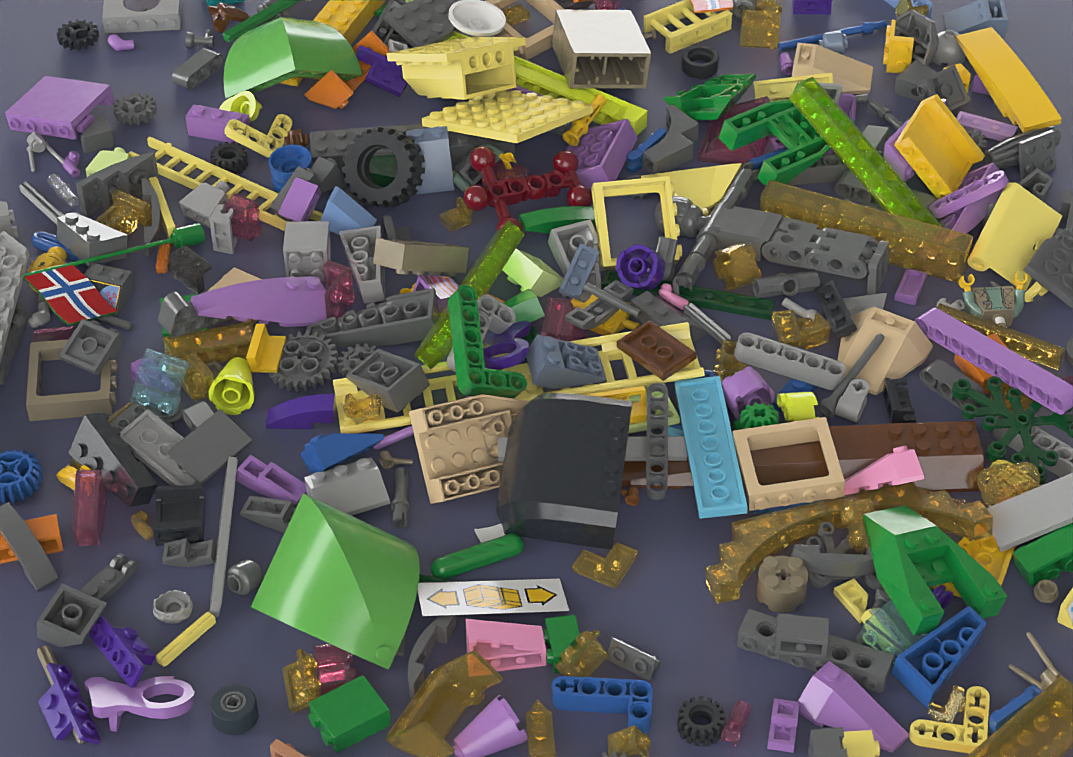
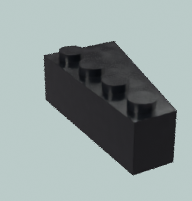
M105 412L84 415L68 454L82 466L85 465L91 469L97 479L128 507L149 504L158 485L142 462H137L134 458V451L129 445L123 443L119 437L120 432L116 427L110 425L107 421L109 417Z

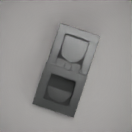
M187 538L164 543L162 563L178 567L215 564L217 545L213 539L190 544Z

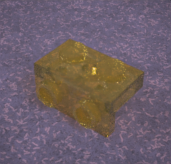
M120 190L112 193L116 214L145 227L152 224V212L149 203Z
M598 629L591 632L585 630L576 637L575 641L577 643L573 647H568L560 654L561 659L555 667L563 676L589 677L609 656L596 639L600 635Z
M302 649L296 651L298 661L282 668L288 705L293 713L308 707L310 701L320 697L319 689L321 684L315 671L317 663L312 655H308Z

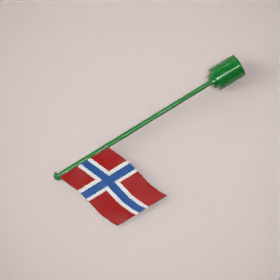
M199 223L174 228L169 239L30 273H22L23 281L25 280L43 297L52 311L67 325L80 323L82 319L89 321L116 314L118 310L113 308L102 297L91 281L75 266L171 242L178 249L202 244L205 241L204 230Z

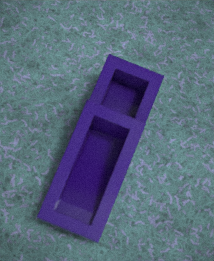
M335 394L300 397L268 409L266 429H312L313 423H334L336 412Z

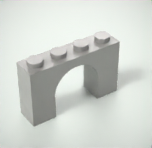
M104 0L102 15L104 32L108 34L181 30L182 0H160V3L155 8L142 12L126 9L125 0Z

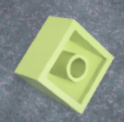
M515 249L502 269L508 275L507 279L522 286L520 289L522 292L530 289L539 297L559 288L564 279L541 259L518 249Z

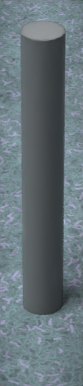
M588 282L584 285L583 290L636 318L641 316L642 310Z

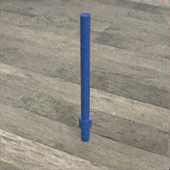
M885 20L873 23L869 21L862 23L860 26L839 31L846 34V36L859 33L868 34L872 33L873 30L886 28L887 24ZM823 34L778 43L779 50L797 47V43H817L819 40H822Z

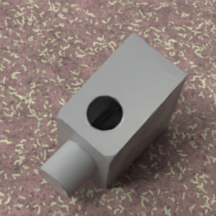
M219 181L215 187L207 183H201L179 202L184 216L210 228L209 218L217 205H224L223 214L230 207L226 194L230 189L224 181Z

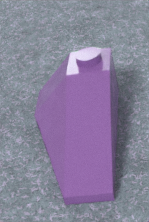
M830 661L812 676L798 700L800 702L799 714L813 724L821 727L824 725L832 728L843 727V732L872 730L874 741L878 740L879 747L893 753L909 737V733L849 674Z

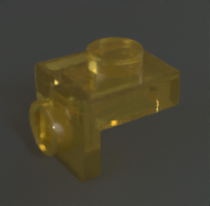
M820 313L815 314L813 325L803 328L801 345L806 350L829 342L831 326L828 320L824 319Z
M349 393L345 396L343 409L347 417H350L355 424H359L380 415L381 398L376 393L357 401Z
M954 685L945 708L929 703L927 713L931 714V718L938 722L945 723L948 721L952 723L957 711L961 713L965 706L967 698L963 697L964 688Z
M635 725L608 735L609 756H611L612 751H616L617 756L626 753V757L638 754L640 757H649L648 748L651 746L647 734L642 733Z

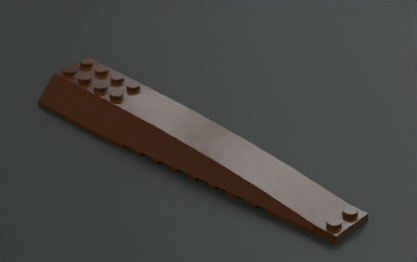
M975 421L885 423L829 427L844 480L883 456L894 453L893 448L907 446V449L915 450L924 479L894 486L883 484V487L873 490L861 489L859 494L984 491L985 489L984 456ZM820 441L750 451L758 483L762 486L829 475ZM688 456L686 461H668V489H683L685 486H693ZM625 461L621 487L646 488V461ZM654 465L650 469L654 472H660L663 470V467ZM655 484L650 487L655 489H663V487L659 484Z

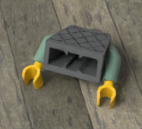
M491 144L480 145L490 148L495 154L496 163L502 160L507 169L512 168L509 162L517 163L510 152L504 154V151ZM480 146L472 147L452 167L456 171L453 181L463 193L483 177L482 173L474 170L470 164L471 153Z

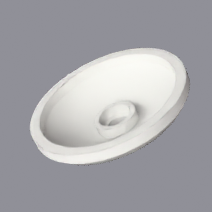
M460 0L455 2L449 9L448 17L450 22L459 31L470 36L490 37L500 33L505 27L506 17L504 13L495 5L482 0Z

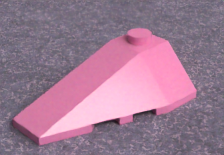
M907 446L893 448L894 453L883 456L845 479L844 495L860 492L861 489H878L883 487V484L894 486L924 479L915 450L907 449Z

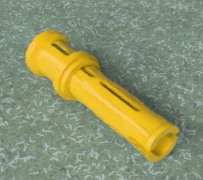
M596 95L589 104L593 105L592 114L572 122L571 128L563 134L565 142L571 146L579 144V139L588 132L589 124L606 104L607 100L604 96Z

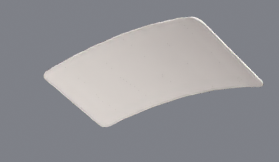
M502 524L474 530L482 543L505 535Z

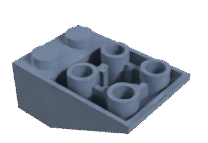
M977 0L943 15L946 30H953L961 35L992 27L1002 39H1005L1008 18L1004 0Z
M537 334L528 349L526 358L533 385L559 389L599 383L606 380L598 350L591 346H583L570 341L566 342L550 336L546 337Z

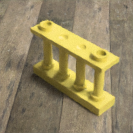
M683 0L645 15L643 32L648 33L656 29L666 38L665 50L671 54L730 30L732 13L729 10L718 14L716 12H704L708 18L701 20L697 15L693 14L694 10L691 2ZM687 17L693 24L686 26L680 19ZM671 23L678 30L670 32L664 26Z

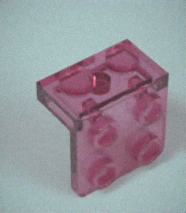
M328 260L324 264L327 289L324 295L327 319L333 316L338 319L342 317L347 307L351 306L354 302L353 278L350 267Z

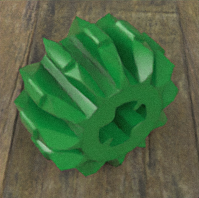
M754 402L753 406L746 405L745 410L741 411V429L779 424L778 411L774 409L773 405L766 406L765 402L761 405Z

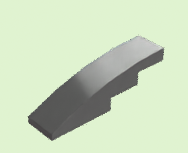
M249 496L240 511V515L258 524L285 533L296 508H294L292 501Z

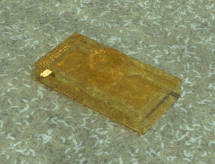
M521 4L502 11L506 17V23L510 26L530 18V11Z

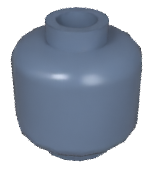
M839 30L826 32L823 34L822 40H819V46L843 55L845 50L848 49L847 36Z

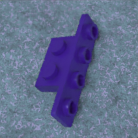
M359 45L356 53L357 59L372 66L366 75L365 81L401 97L408 84L403 78L402 65H396L395 61H388L387 56L380 55L368 47Z
M100 615L89 633V637L128 686L135 688L145 668L144 664L152 665L156 657L149 649L148 644L143 642L138 636V632L130 627H124V629L115 628L104 615Z
M50 662L46 667L54 684L38 702L54 738L63 741L74 728L79 740L98 745L101 742V738L97 732V726L92 721L89 709L81 697L80 689L76 686L71 670L65 665Z

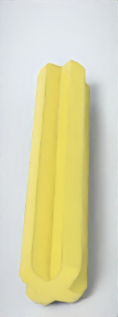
M205 612L156 655L157 663L166 667L216 623L215 616L210 612Z

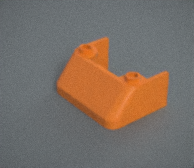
M372 30L352 48L355 55L359 45L368 47L383 56H387V53H390L389 48ZM358 60L362 75L349 81L341 80L331 70L322 79H319L304 95L309 101L333 109L338 107L342 109L349 102L348 98L353 94V91L365 80L372 66Z

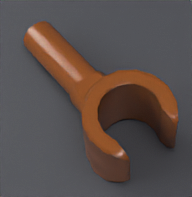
M630 487L628 490L621 489L620 495L625 497V502L628 505H638L640 497L636 487Z

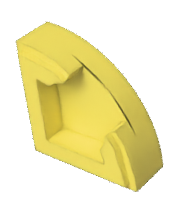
M1036 282L1025 292L1024 300L1032 302L1036 295L1043 296L1049 290L1039 282Z

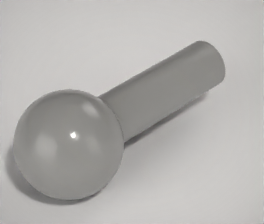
M785 298L782 302L784 307L803 317V321L806 324L816 325L820 322L821 317L818 311L814 309L806 310L788 298Z

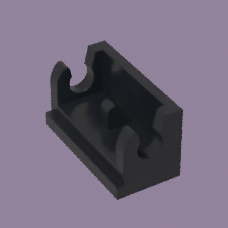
M885 378L883 398L890 423L916 422L915 410L910 402L908 388H896L899 385H907V380Z

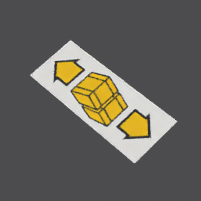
M560 579L418 583L417 591L422 616L569 611Z

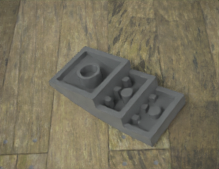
M149 152L115 163L76 183L82 216L90 218L102 209L110 212L124 202L131 205L142 198V179L149 181V178L156 177L159 181L155 153Z

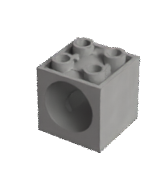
M329 221L286 222L283 246L286 277L318 276L321 282H330L332 250Z

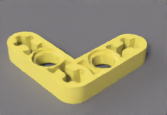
M279 114L266 135L241 121L232 119L227 123L224 132L230 139L269 158L276 149L283 146L284 137H287V132L290 131L293 122L287 115ZM273 134L279 135L281 139L274 137ZM249 136L254 137L257 142L249 139Z
M973 686L967 690L964 702L963 725L918 719L911 724L909 739L915 745L969 754L982 753L986 746L990 700L988 691L980 686ZM975 697L979 698V707H974ZM969 717H980L983 722L979 724L973 723L969 720ZM919 730L924 731V735H920ZM950 733L955 739L951 741L945 740L941 737V734ZM973 733H977V743L972 742Z

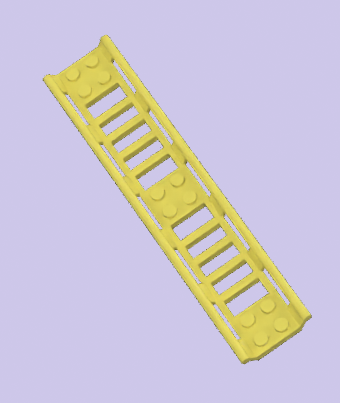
M688 322L660 326V328L695 351ZM632 331L570 341L583 346L593 347L601 345L602 351H598L606 378L605 383L585 384L575 388L565 387L561 388V390L544 393L542 386L533 385L528 363L502 369L503 371L521 373L526 378V389L516 398H513L526 401L547 393L586 395L648 386L653 383H667L703 377L705 374L697 358L664 381L656 375L637 377L632 358L617 348V341ZM510 353L499 354L492 357H500ZM622 359L628 379L615 381L609 361ZM447 361L421 365L425 374L451 370L447 365ZM456 375L427 379L430 386L423 391L425 407L434 405L431 390L445 388L447 401L456 400L453 388L457 386ZM347 378L333 380L341 434H359L412 425L409 411H411L410 403L403 409L404 416L385 419L383 406L364 391H357V386Z

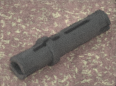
M403 467L397 468L394 471V500L391 502V510L393 512L392 525L395 527L397 521V529L407 526V512L410 510V503L408 501L409 471Z

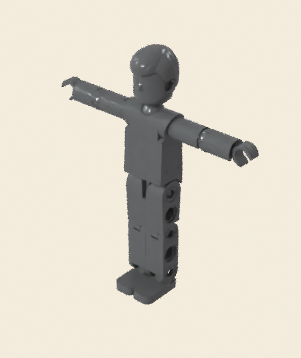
M747 162L741 166V170L723 199L715 205L709 216H703L702 209L694 205L690 199L672 196L673 203L677 205V216L674 217L675 224H679L680 236L696 238V244L672 281L673 292L679 295V286L689 288L692 291V286L716 249L723 253L759 262L764 256L765 259L773 263L813 269L855 279L864 278L867 272H869L867 295L878 294L881 285L887 277L890 242L882 240L878 242L871 236L824 227L819 230L816 224L783 217V215L740 207L742 201L747 197L753 181L758 179L759 169L753 171V162ZM659 201L655 209V224L658 230L665 234L661 201Z

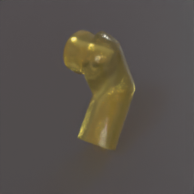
M139 511L131 516V522L135 530L148 541L154 536L153 530L146 523L148 521L147 514L144 511Z

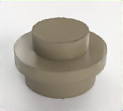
M1041 580L1035 585L1033 594L1040 602L1052 603L1058 599L1059 590L1053 581Z

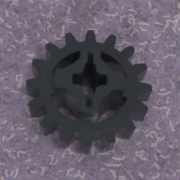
M76 19L75 22L68 21L69 24H62V28H58L57 39L59 45H63L64 49L70 47V50L77 49L80 51L82 47L88 49L87 46H94V42H98L99 31L97 25H93L92 21L86 23V19L83 21Z

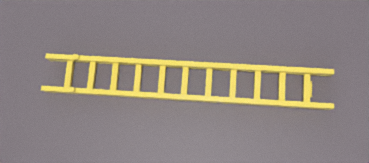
M152 137L147 138L148 146L158 150L155 153L156 161L165 154L173 157L165 165L157 163L159 175L192 190L211 175L216 176L220 179L212 185L214 187L219 181L236 185L226 193L230 207L285 231L287 221L281 219L276 214L272 215L265 212L270 208L278 193L172 147L171 143H163ZM132 151L128 153L129 158L139 155ZM180 161L189 164L180 172L171 169ZM195 168L204 171L196 179L187 176ZM242 189L251 192L242 201L234 198ZM258 196L267 199L258 208L250 205ZM313 210L310 219L320 221L323 213Z

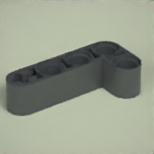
M175 291L169 293L164 298L158 322L171 337L175 338L234 317L227 316L226 319L199 316L192 302H186Z

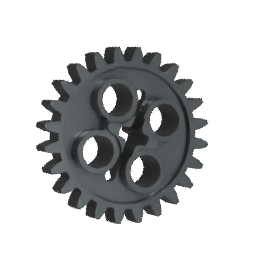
M309 330L306 331L305 335L298 331L295 337L290 333L289 339L286 340L283 347L284 351L279 363L278 372L268 374L274 384L278 383L280 389L286 386L288 392L292 388H295L296 393L299 392L300 388H304L305 392H307L309 386L316 389L317 383L325 385L323 379L331 380L330 373H336L335 367L338 366L339 357L336 345L332 343L331 338L327 339L325 334L319 337L317 331L313 335H310Z

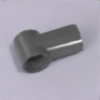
M659 237L656 252L665 261V272L662 280L671 282L675 273L674 259L678 240L667 237Z

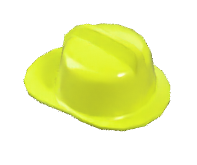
M243 91L227 99L219 109L248 114L250 122H253L257 119L262 105L258 103L251 92Z

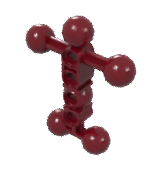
M477 147L470 155V164L474 170L482 173L487 189L481 185L470 186L464 193V203L467 208L473 211H481L487 205L495 208L499 218V223L496 227L497 235L500 240L506 243L517 241L523 233L521 222L511 217L507 207L509 205L518 204L521 201L526 202L527 198L539 200L548 196L556 197L562 188L569 187L567 192V203L569 206L589 207L592 203L591 191L580 184L576 174L578 158L575 153L569 150H562L554 156L553 168L555 171H550L548 174L543 173L542 176L531 174L526 178L514 177L498 181L493 170L496 158L490 148Z

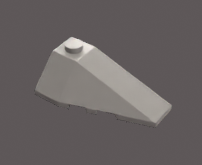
M591 219L555 228L550 232L548 244L564 276L580 243L598 250V235ZM598 256L587 282L601 289ZM583 290L579 301L586 302L592 294Z

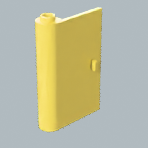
M1015 182L1008 183L998 198L967 260L969 266L977 271H985L991 268L1013 285V278L1018 272L1017 279L1024 281L1026 272L1023 269L1038 247L1045 240L1053 237L1062 215L1024 189L1020 184ZM1027 274L1028 279L1026 284L1023 286V290L1025 291L1027 290L1032 280V277L1029 274Z

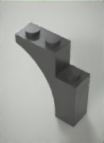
M674 105L667 107L666 124L669 127L667 135L658 144L643 152L642 168L650 174L668 172L693 159V142L698 140L699 124Z
M319 156L311 169L306 168L305 170L299 166L296 168L270 207L278 217L288 222H294L280 216L278 212L296 177L318 185L321 193L334 189L335 186L346 189L348 185H345L343 180L346 174L342 173V170L337 167L338 163L336 161Z

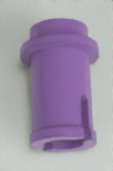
M782 53L779 57L781 72L788 76L792 75L794 62H792L791 55L789 53Z

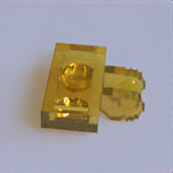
M794 310L772 312L771 319L778 342L797 347L802 346L803 340L815 338L817 333L815 328H813L814 323L810 317L796 318Z

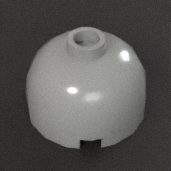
M953 30L937 33L939 40L938 49L932 62L937 65L948 63V66L962 64L965 61L966 55L955 39L960 34Z

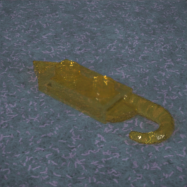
M537 699L530 711L526 712L529 757H556L552 711H548Z

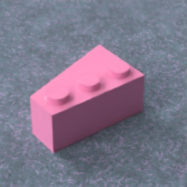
M465 619L467 655L471 675L546 666V647L542 626Z

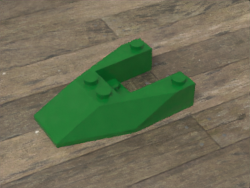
M828 96L771 101L725 120L719 139L733 151L774 134L789 150L764 160L757 177L769 191H773L786 185L818 161L853 126L854 121Z
M905 505L863 515L862 518L877 579L914 636L934 631L944 614V610L929 588L932 586L952 582L966 605L970 606L981 618L984 619L998 615L1007 598L998 581L935 524Z

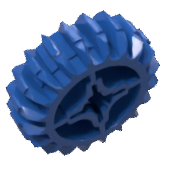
M17 448L14 451L7 449L6 452L0 453V501L3 504L8 502L15 504L17 500L24 502L25 497H32L33 492L39 491V486L42 485L43 470L40 461H38V458H35L33 453L28 454L26 449L21 452Z

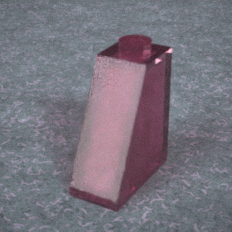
M548 297L541 331L542 336H550L566 342L586 339L584 329L564 320L565 315L574 310L570 299Z
M76 470L72 526L76 546L100 545L107 500L100 470Z

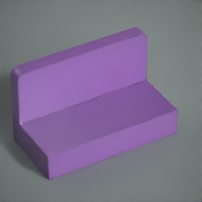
M296 177L278 212L279 215L294 222L308 221L322 194L319 186Z

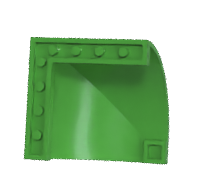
M279 17L244 33L234 42L228 53L224 68L225 98L229 99L243 91H249L254 94L292 77L322 79L329 71L333 70L341 80L349 81L361 76L362 72L352 47L343 35L333 27L318 21Z
M303 493L251 607L389 670L408 626L417 595L420 572L418 553L416 548L409 542Z

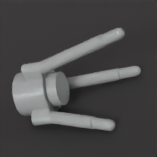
M34 131L28 136L27 143L29 146L27 151L32 172H35L33 152L40 153L44 149H47L63 164L64 159L44 140L40 133Z

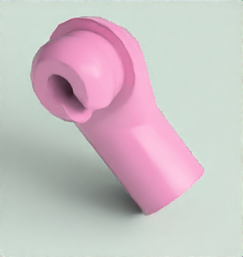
M662 284L661 289H659L660 297L671 305L685 310L684 307L688 305V300L672 293L673 288L671 285Z

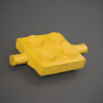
M591 295L586 302L573 298L570 302V307L584 309L596 301L598 297ZM619 309L606 322L589 330L605 336L617 334L624 328L634 331L640 324L629 320L630 314Z

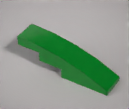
M556 207L519 215L524 231L550 234L552 229L590 219L593 226H596L594 207Z

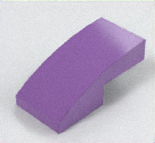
M774 698L767 749L794 752L800 702Z

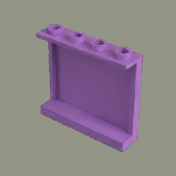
M44 76L9 108L5 114L10 130L29 133L35 131L42 135L76 140L77 135L74 127L98 104L111 106L115 101L110 85Z

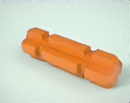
M171 243L159 245L155 266L158 274H165L168 271Z

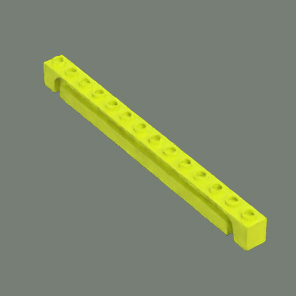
M454 31V34L445 41L468 36ZM514 56L516 85L543 96H552L553 99L567 98L571 102L584 101V104H590L595 96L600 94L606 98L607 102L592 121L603 125L628 119L636 135L647 127L648 110L594 88H569L565 76Z

